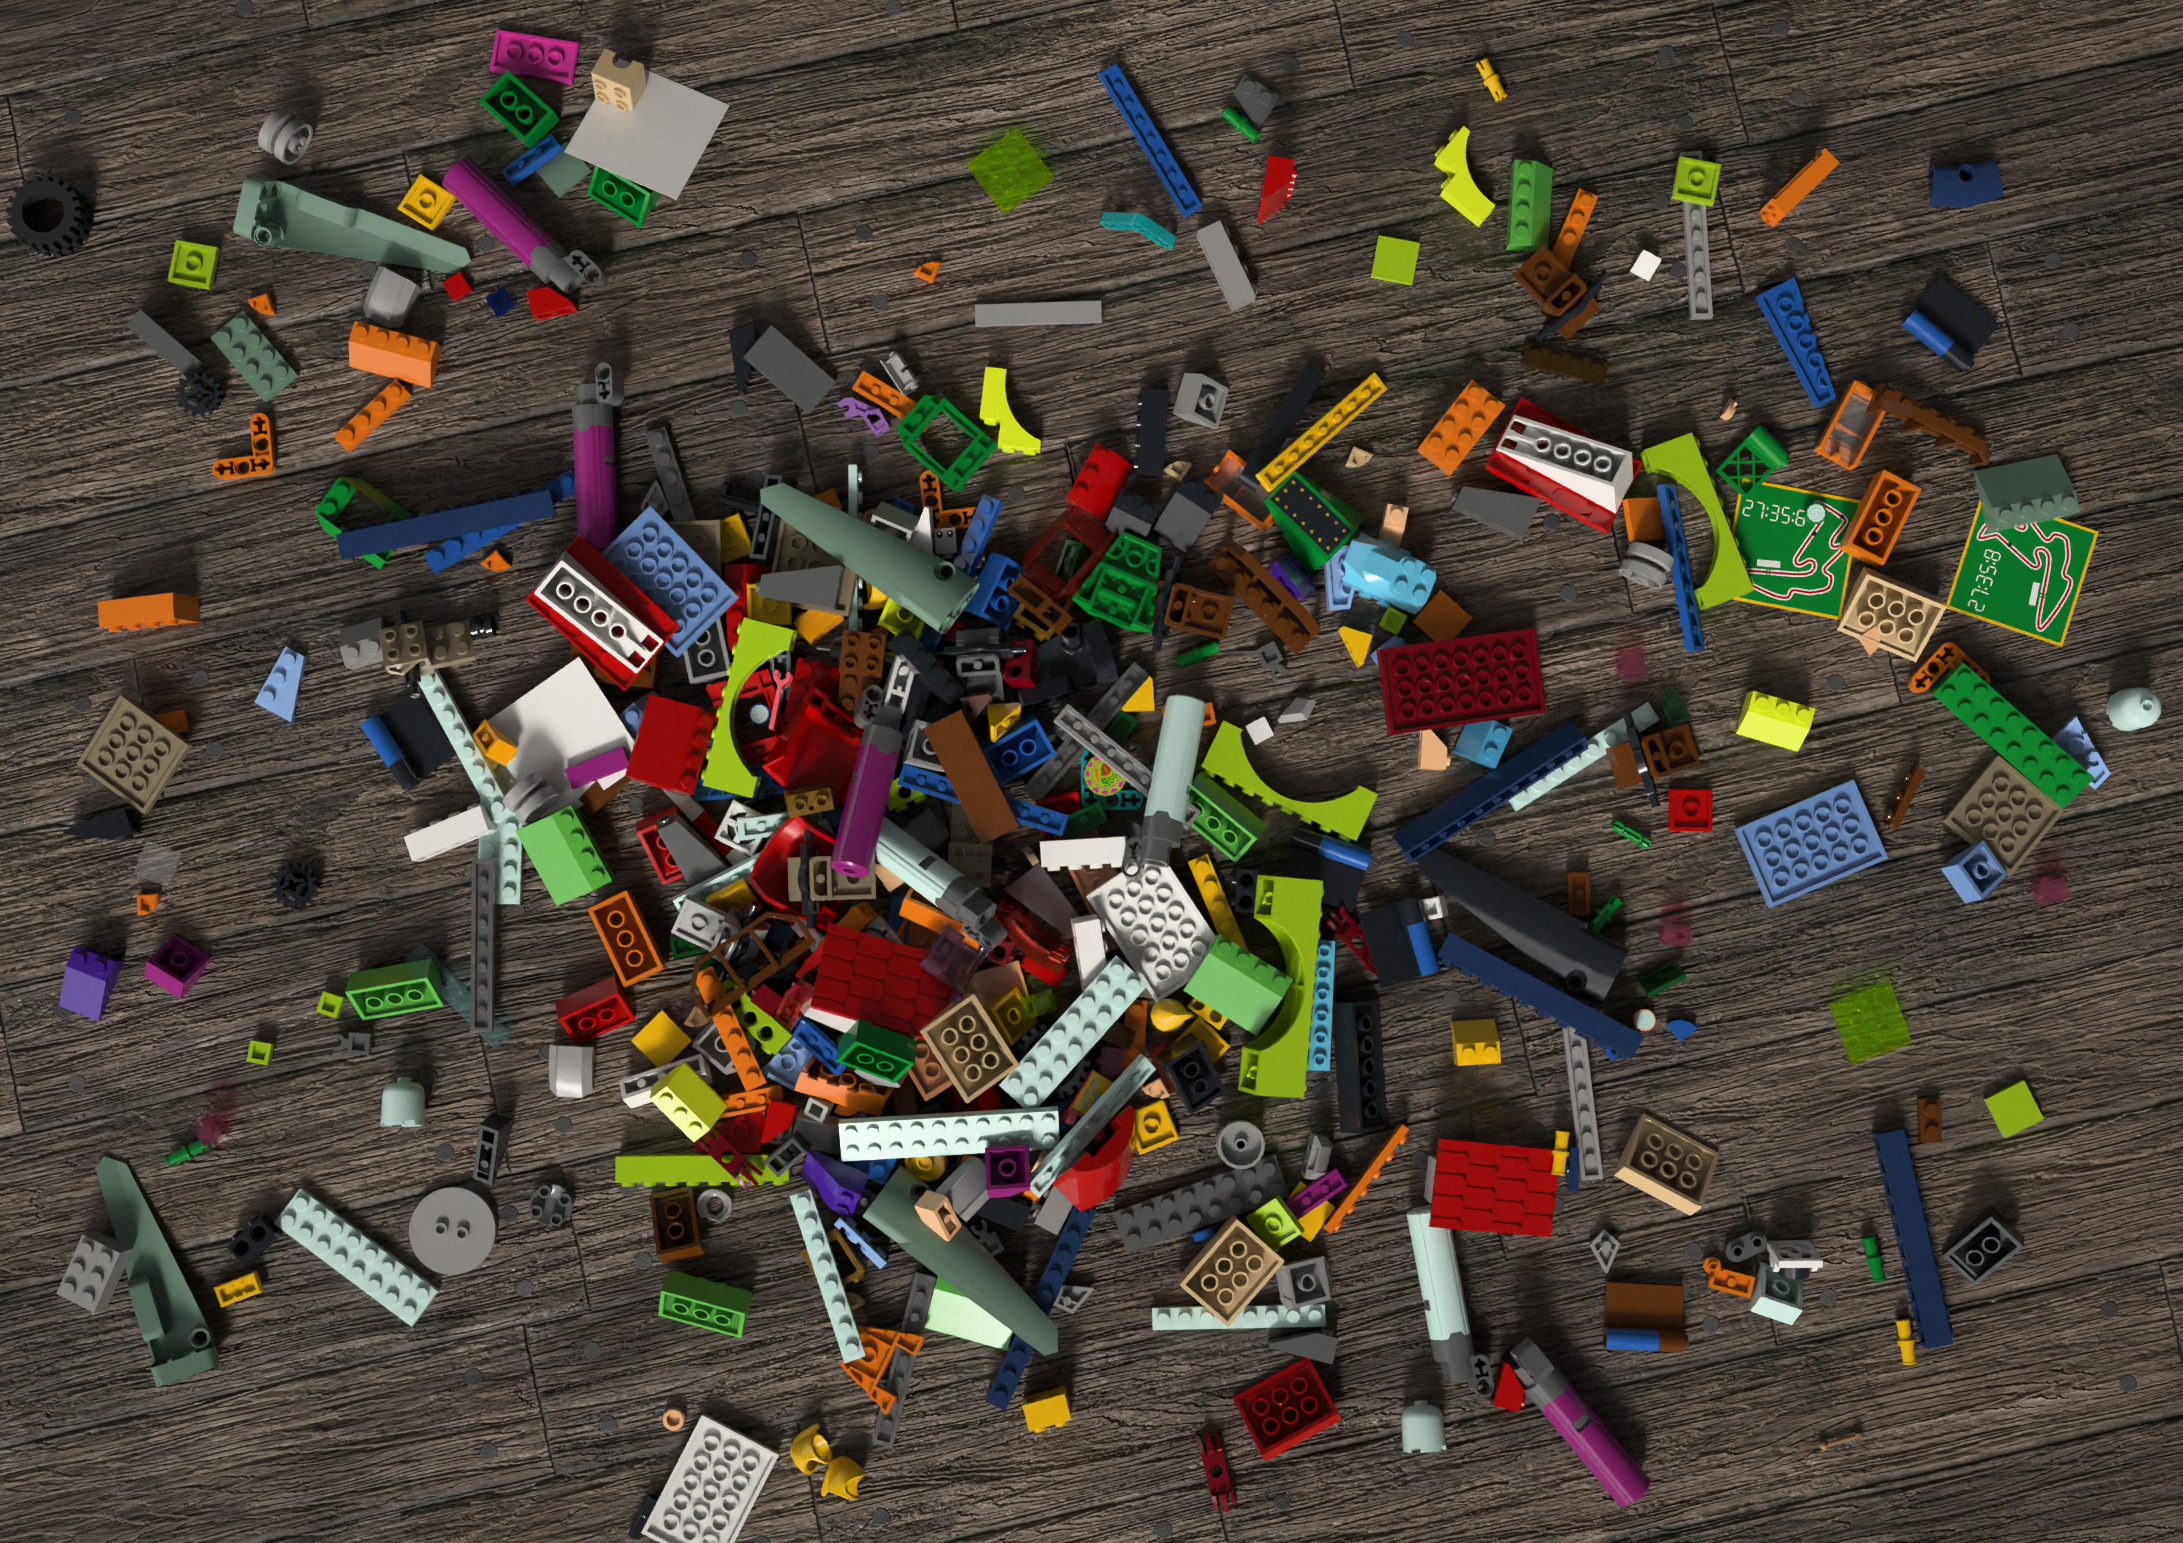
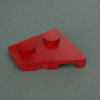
M1076 789L1035 800L1037 806L1066 815L1081 810ZM1041 830L1043 839L1045 841L1049 840L1052 833Z

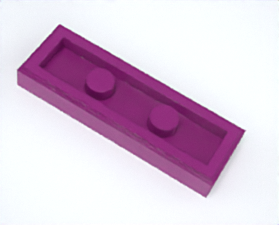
M624 746L564 770L571 788L576 789L627 769L630 759Z
M1334 1167L1284 1202L1297 1220H1299L1347 1187L1348 1184L1337 1168Z

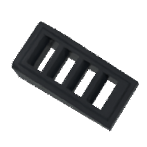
M796 1131L763 1162L779 1177L808 1153L812 1145L799 1131ZM789 1146L790 1149H791L796 1155H794L787 1147ZM782 1152L789 1159V1161H787L780 1153ZM774 1158L783 1165L782 1168L775 1162Z

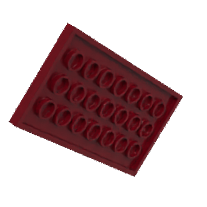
M1535 628L1376 649L1388 735L1546 713Z

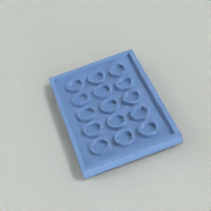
M651 506L602 552L608 560L680 625L664 644L676 657L681 656L740 598Z
M1854 779L1734 829L1768 908L1777 906L1888 859Z

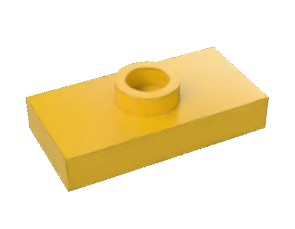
M254 1271L216 1286L214 1290L222 1308L263 1292L264 1288L258 1272Z

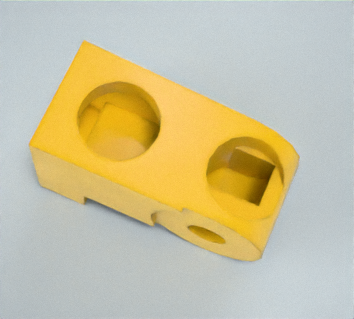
M1194 997L1187 1006L1218 1030L1222 1028L1228 1019Z

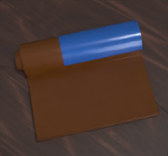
M1606 1281L1602 1334L1603 1347L1605 1349L1683 1353L1689 1345L1688 1336L1682 1330L1684 1285Z

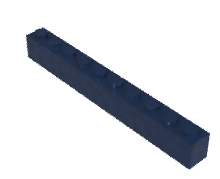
M539 487L533 489L531 494L525 495L524 491L511 493L512 498L504 499L503 495L490 498L491 502L482 503V500L469 502V507L461 508V504L449 506V511L440 512V509L426 511V516L419 517L418 513L406 515V520L397 521V518L384 520L383 525L376 526V523L372 522L363 524V529L355 530L354 527L341 529L342 533L335 534L341 559L346 560L556 516L558 514L552 490H546V487Z
M1572 721L1559 726L1557 730L1542 737L1537 743L1525 748L1521 753L1512 759H1508L1495 770L1488 772L1478 781L1471 783L1458 794L1452 795L1450 799L1441 805L1435 806L1427 814L1418 817L1410 825L1398 830L1392 836L1396 847L1411 864L1589 749L1586 737Z
M1450 932L1437 953V956L1440 957L1439 962L1448 967H1451L1452 964L1459 968V973L1467 977L1473 975L1479 978L1477 982L1487 988L1490 985L1498 988V994L1506 998L1509 995L1517 999V1004L1525 1008L1531 1006L1537 1009L1535 1013L1545 1019L1548 1016L1556 1019V1025L1564 1029L1569 1026L1575 1030V1035L1585 1040L1587 1037L1595 1040L1593 1044L1603 1050L1606 1047L1614 1051L1613 1055L1624 1061L1626 1057L1628 1059L1633 1058L1644 1037L1638 1032Z
M1897 1127L1873 1132L1871 1134L1920 1345L1931 1349L1953 1344L1952 1337H1954V1331L1947 1318L1949 1309L1943 1301L1942 1294H1944V1288L1937 1275L1939 1266L1933 1258L1932 1251H1934V1245L1927 1232L1929 1230V1223L1923 1215L1922 1208H1924V1202L1917 1189L1919 1187V1180L1913 1172L1914 1159L1912 1154L1909 1153L1907 1146L1909 1144V1137L1904 1132V1129Z
M1073 1205L1031 1299L1047 1317L1095 1215L1096 1207L1080 1212ZM1016 1334L986 1397L987 1403L1004 1411L1008 1407L1034 1347Z

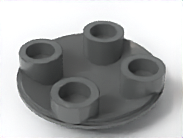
M557 1183L541 1185L533 1192L530 1199V1215L536 1221L546 1226H559L569 1218L573 1210V1199L570 1192L564 1186Z

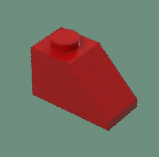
M540 285L533 287L530 291H526L531 315L536 321L578 312L573 302L549 287Z
M1034 948L1030 949L1020 965L1054 988L1058 987L1068 971Z
M768 1096L758 1134L760 1143L765 1144L790 1128L792 1121H796L798 1108H796L793 1101Z
M1501 1359L1490 1402L1494 1406L1519 1413L1520 1407H1523L1525 1404L1526 1395L1509 1363Z

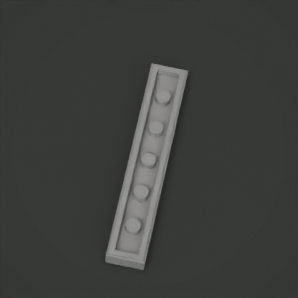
M1101 301L975 304L976 327L1102 323Z

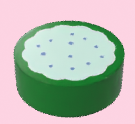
M1812 503L1805 508L1803 516L1807 523L1817 525L1825 520L1827 511L1822 504Z

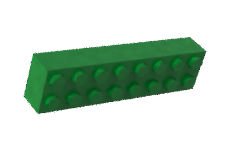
M1961 660L1930 690L1934 697L2062 809L2095 778Z

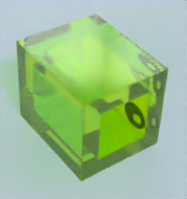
M1051 989L1019 999L1025 1019L1057 1010L1055 997Z

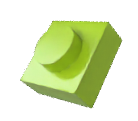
M1389 606L1378 626L1397 636L1408 616Z
M323 991L316 1012L339 1018L346 997Z
M251 1040L246 1061L270 1065L275 1044Z

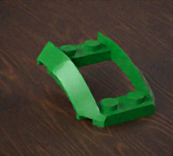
M924 395L897 426L903 447L956 493L965 489L964 485L990 455H994L998 446L995 441L986 436L984 432L960 413L945 397L937 398L931 395ZM940 412L946 415L973 440L948 470L944 469L914 442Z
M339 477L315 510L323 530L335 539V534L342 532L340 528L334 525V522L358 490L392 513L389 519L397 518V521L406 520V515L411 514L363 479L352 477ZM394 550L361 557L378 569H381Z

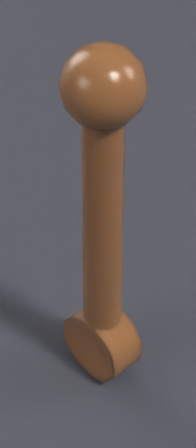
M1861 1432L1829 1442L1821 1441L1819 1447L1825 1450L1828 1446L1864 1437Z

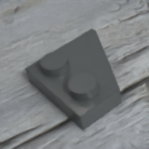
M1246 74L1233 93L1238 103L1242 105L1244 113L1258 131L1280 100L1279 95Z

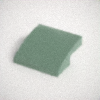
M567 142L561 145L563 150L557 156L551 158L536 170L558 198L592 172L583 160L564 152L568 146Z

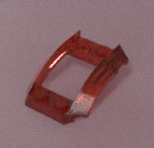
M1069 505L1024 555L1021 575L1049 596L1053 602L1062 601L1063 598H1073L1116 541L1113 533L1111 535L1107 534L1079 510L1080 506ZM1064 527L1094 552L1068 583H1065L1037 559L1043 549Z
M1004 898L997 905L995 915H997V919L1006 929L1011 941L1034 962L1061 974L1064 966L1068 965L1075 948H1068L1060 944V940L1039 928L1025 912L1024 904L1018 905L1012 902V900ZM1015 920L1026 925L1023 931L1017 925Z

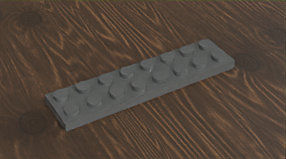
M1274 1154L1261 1159L1254 1166L1247 1169H1231L1115 1210L1113 1215L1126 1252L1130 1253L1224 1220L1233 1214L1238 1215L1258 1208L1277 1195H1280L1282 1199L1290 1195Z

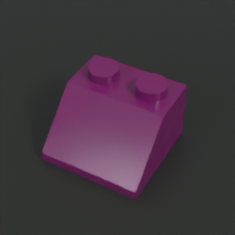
M174 935L147 961L144 977L181 999L196 984L211 957Z
M1029 1145L985 1148L986 1190L989 1198L1011 1197L1031 1189Z

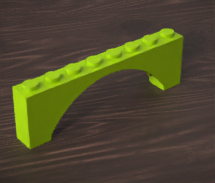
M1691 432L1645 449L1640 453L1647 473L1655 472L1684 485L1699 499L1710 518L1714 535L1712 562L1703 583L1694 591L1697 603L1702 611L1754 591V582L1745 569V558L1739 554L1737 548L1739 546L1738 540L1734 535L1732 536L1730 531V520L1723 513V502L1714 490V479L1707 472V461L1704 457H1701L1699 441Z
M743 618V621H740L737 633L740 634L738 642L734 643L732 654L734 655L733 663L729 664L727 675L729 676L728 684H725L722 690L723 704L719 705L717 710L718 724L714 726L712 731L713 745L707 751L708 765L707 768L703 769L701 779L704 780L703 786L749 798L757 797L762 777L757 776L750 768L739 748L734 726L736 703L745 682L759 666L782 652H793L797 630L749 618Z
M1223 720L1200 767L1204 770L1203 773L1211 778H1215V776L1222 778V783L1234 788L1237 785L1243 788L1241 792L1251 797L1256 794L1262 797L1261 801L1265 804L1272 806L1275 803L1281 806L1280 810L1286 814L1292 815V813L1300 815L1301 821L1310 825L1314 822L1320 825L1319 829L1330 834L1333 831L1339 834L1338 838L1349 843L1351 840L1357 841L1378 794L1358 785L1352 793L1326 802L1309 803L1286 798L1264 784L1252 769L1242 745L1240 735L1242 729Z

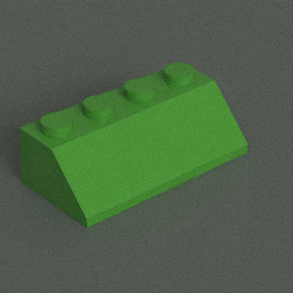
M1514 160L1510 167L1506 250L1537 252L1543 245L1548 249L1553 169L1537 161Z
M1201 771L1192 781L1191 788L1189 789L1188 802L1201 811L1191 826L1236 863L1267 825Z
M432 959L350 973L345 990L346 995L362 1020L443 1007L445 1004L440 972Z
M669 1270L661 1289L658 1316L742 1338L753 1292L727 1286L724 1283L712 1282L702 1277L687 1275L680 1271Z

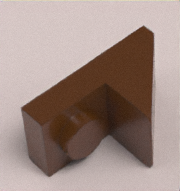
M984 690L961 694L959 699L969 706L964 713L970 725L973 724L988 703L994 691Z

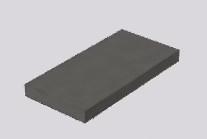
M772 325L743 357L808 415L836 383L834 379Z

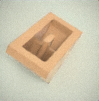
M875 864V873L889 892H893L905 883L884 866Z

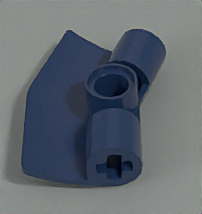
M1993 158L1970 165L1964 164L1960 167L1932 165L1930 167L1928 182L1933 184L1930 206L1970 208L2003 196L1999 171ZM1960 173L1965 175L1966 180L1960 177Z

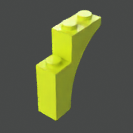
M1463 126L1460 131L1455 130L1448 139L1450 143L1446 147L1442 145L1436 152L1435 156L1437 158L1434 165L1449 176L1441 186L1443 191L1440 196L1477 227H1480L1496 205L1480 192L1470 176L1466 162V144L1470 131Z
M985 367L980 421L989 426H996L997 423H1000L998 448L1002 449L1003 452L1015 453V450L1023 451L1025 455L1041 453V440L1027 433L1016 421L1009 408L1006 397L1007 369Z

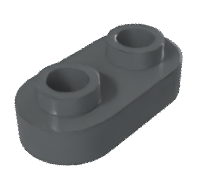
M1757 1230L1748 1231L1729 1240L1724 1246V1254L1733 1262H1741L1762 1252L1767 1246V1239L1763 1233ZM1758 1238L1759 1244L1754 1246L1753 1241ZM1735 1248L1740 1249V1253L1738 1255L1734 1254Z

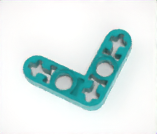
M1103 212L1099 222L1100 225L1112 230L1138 231L1159 246L1167 249H1173L1177 239L1175 235L1139 213Z
M1088 749L1081 755V797L1084 808L1089 806V803H1085V799L1089 798V791L1084 792V788L1089 789L1084 779V767L1088 764V760H1084V757L1088 756L1090 752ZM1121 790L1114 795L1118 797L1119 802L1114 807L1107 804L1106 798L1108 796L1097 795L1093 792V798L1097 799V803H1101L1103 810H1136L1143 804L1142 794L1135 790ZM1121 794H1126L1125 798H1131L1132 794H1136V798H1140V802H1137L1136 806H1132L1131 802H1125L1126 807H1121Z

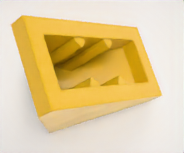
M1343 626L1338 632L1356 667L1359 668L1364 664L1373 635Z
M1150 676L1121 708L1122 711L1131 713L1155 710L1153 679Z

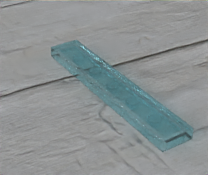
M420 943L405 959L409 963L432 959L440 972L444 998L470 1024L471 992L423 943ZM495 1016L493 1032H478L495 1050L512 1035Z

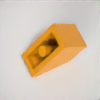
M808 610L806 613L801 612L797 615L793 624L795 629L812 647L842 623L844 618L842 615Z
M484 719L472 735L485 756L504 766L515 757L518 751L514 742L486 719Z

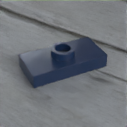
M758 910L755 916L759 918L765 913ZM774 918L765 919V922L771 924L765 939L782 948L788 947L795 931L790 926Z
M1568 1145L1567 1152H1569V1157L1567 1156L1565 1188L1569 1191H1578L1579 1148L1574 1145Z

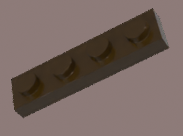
M1526 344L1520 366L1603 385L1609 363Z
M1059 995L1051 1015L1059 1019L1074 1001ZM1115 1021L1101 1039L1129 1051L1138 1031Z

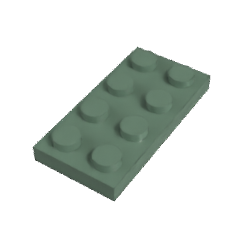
M244 311L211 337L212 341L266 403L299 377L296 371Z

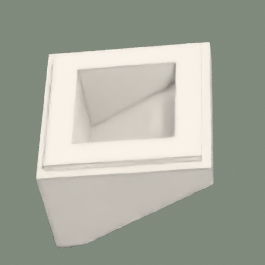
M1642 250L1630 272L1649 281L1660 264L1661 258L1646 250Z
M1444 895L1420 900L1426 920L1448 916Z

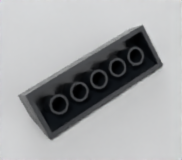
M1379 1000L1333 1003V1037L1340 1133H1366L1387 1129Z

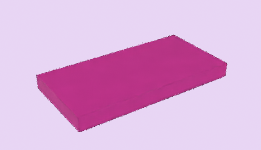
M497 29L489 70L504 74L508 70L514 76L574 85L581 45L579 42Z

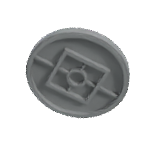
M446 1187L426 1196L414 1210L409 1225V1238L415 1255L425 1266L442 1274H461L480 1265L491 1253L497 1237V1221L491 1206L480 1194L464 1187Z

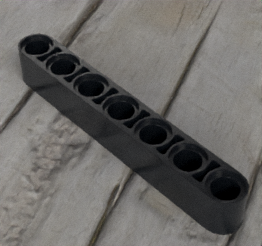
M1307 363L1237 479V482L1254 492L1257 490L1261 482L1255 475L1277 456L1326 373Z

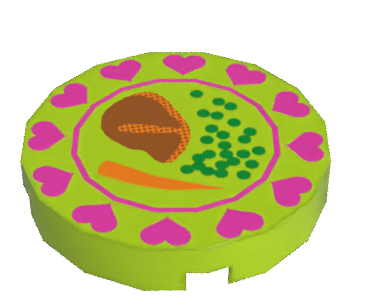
M1096 756L1091 758L1085 767V783L1097 795H1113L1120 791L1126 782L1125 779Z

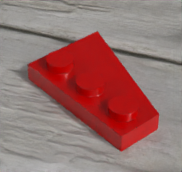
M763 1110L713 1125L740 1153L762 1152V1143L758 1139V1134L763 1118ZM710 1130L707 1132L714 1140L717 1139ZM702 1136L699 1138L708 1148L711 1146ZM696 1144L695 1152L707 1153L698 1144ZM726 1150V1151H724L723 1153H733V1152L730 1151V1150Z

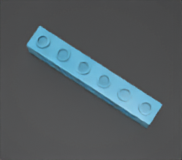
M1318 940V960L1315 967L1316 982L1313 989L1315 1000L1311 1012L1313 1022L1310 1027L1309 1037L1311 1045L1308 1049L1307 1059L1309 1067L1307 1070L1330 1071L1335 941Z

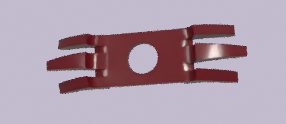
M1343 906L1338 910L1345 923L1330 910L1329 916L1332 921L1330 919L1326 921L1330 930L1361 960L1365 968L1376 975L1363 931L1348 916ZM1355 936H1360L1363 939V946L1361 948H1356L1353 945L1352 940Z
M714 1127L710 1131L717 1137L716 1140L707 1133L702 1136L711 1145L709 1148L699 1139L695 1141L747 1192L750 1188L738 1176L739 1174H742L755 1186H758L757 1180L745 1167L748 1166L759 1176H762L764 1173L737 1151ZM726 1150H730L734 1154L733 1160L729 1163L723 1162L721 1158L722 1153Z
M1204 1429L1208 1451L1204 1452L1199 1434L1195 1435L1208 1480L1214 1510L1218 1509L1215 1494L1218 1492L1226 1513L1229 1510L1225 1490L1228 1489L1233 1505L1237 1504L1223 1456L1218 1429L1214 1430L1217 1449L1213 1447L1208 1429ZM1213 1465H1220L1223 1472L1219 1477H1214L1210 1474V1468Z

